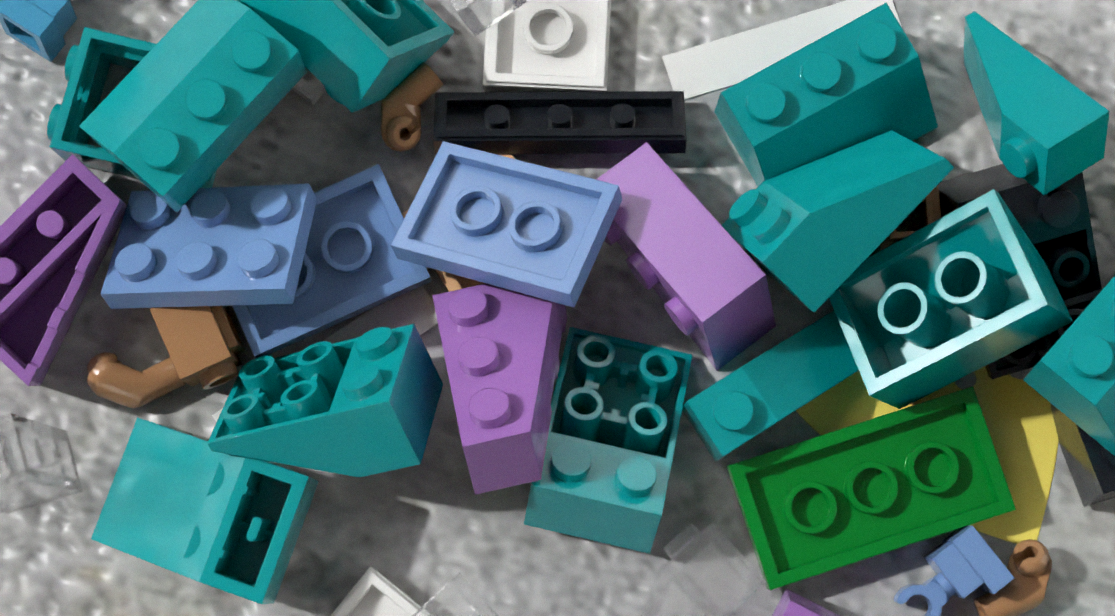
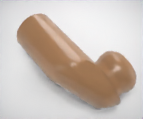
M425 62L420 64L381 101V136L385 144L392 150L399 152L408 151L418 144L421 137V104L443 86L442 81Z
M103 352L92 357L87 365V383L91 390L98 397L129 408L142 407L186 385V382L180 380L170 357L143 371H138L122 364V362L117 360L116 354Z
M1027 539L1015 546L1007 566L1014 579L997 593H986L974 599V605L979 616H1018L1038 607L1043 602L1052 569V560L1047 547L1043 543Z

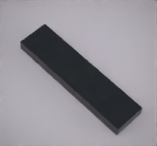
M684 91L436 92L433 134L434 155L437 154L443 141L496 155L631 154L646 142L657 154L685 153L687 136Z

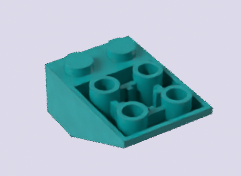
M415 324L394 329L378 327L357 338L333 344L327 341L317 342L300 352L276 358L268 355L260 356L241 367L207 444L213 452L359 478L419 465L422 462L443 388V382Z
M569 327L551 401L552 415L541 480L531 483L524 525L650 554L663 513L692 354Z
M137 417L91 539L225 592L259 604H274L319 481L263 460L213 452L207 444L208 441Z

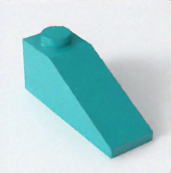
M974 11L965 16L963 63L998 157L1006 169L1015 177L1025 179L1039 192L1046 195L1102 160L1105 155L1110 111Z
M835 311L759 355L686 401L682 411L715 462L859 371Z

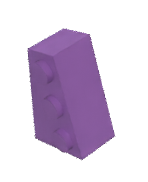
M647 142L596 179L619 185L623 199L604 241L610 246L615 242L620 245L628 256L625 261L634 276L647 290L651 288L655 290L665 303L664 307L674 323L685 335H689L716 371L776 327L766 274Z
M73 154L0 226V360L27 386H41L123 220L127 207L111 189Z
M487 283L432 295L462 447L475 495L541 480L552 415L551 397L554 379L558 378L560 366L558 355L562 332H565L567 323L566 306Z

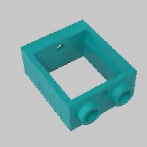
M84 27L79 45L74 44L66 58L65 79L68 81L63 102L53 107L47 125V136L51 140L49 147L63 160L66 161L73 154L86 167L138 179L105 149L88 145L89 135L79 125L99 105L110 64L133 69L156 45L155 43ZM217 170L200 188L213 187Z

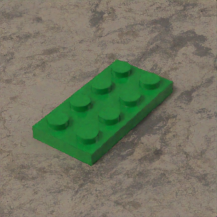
M973 386L726 466L767 590H773L1016 510Z

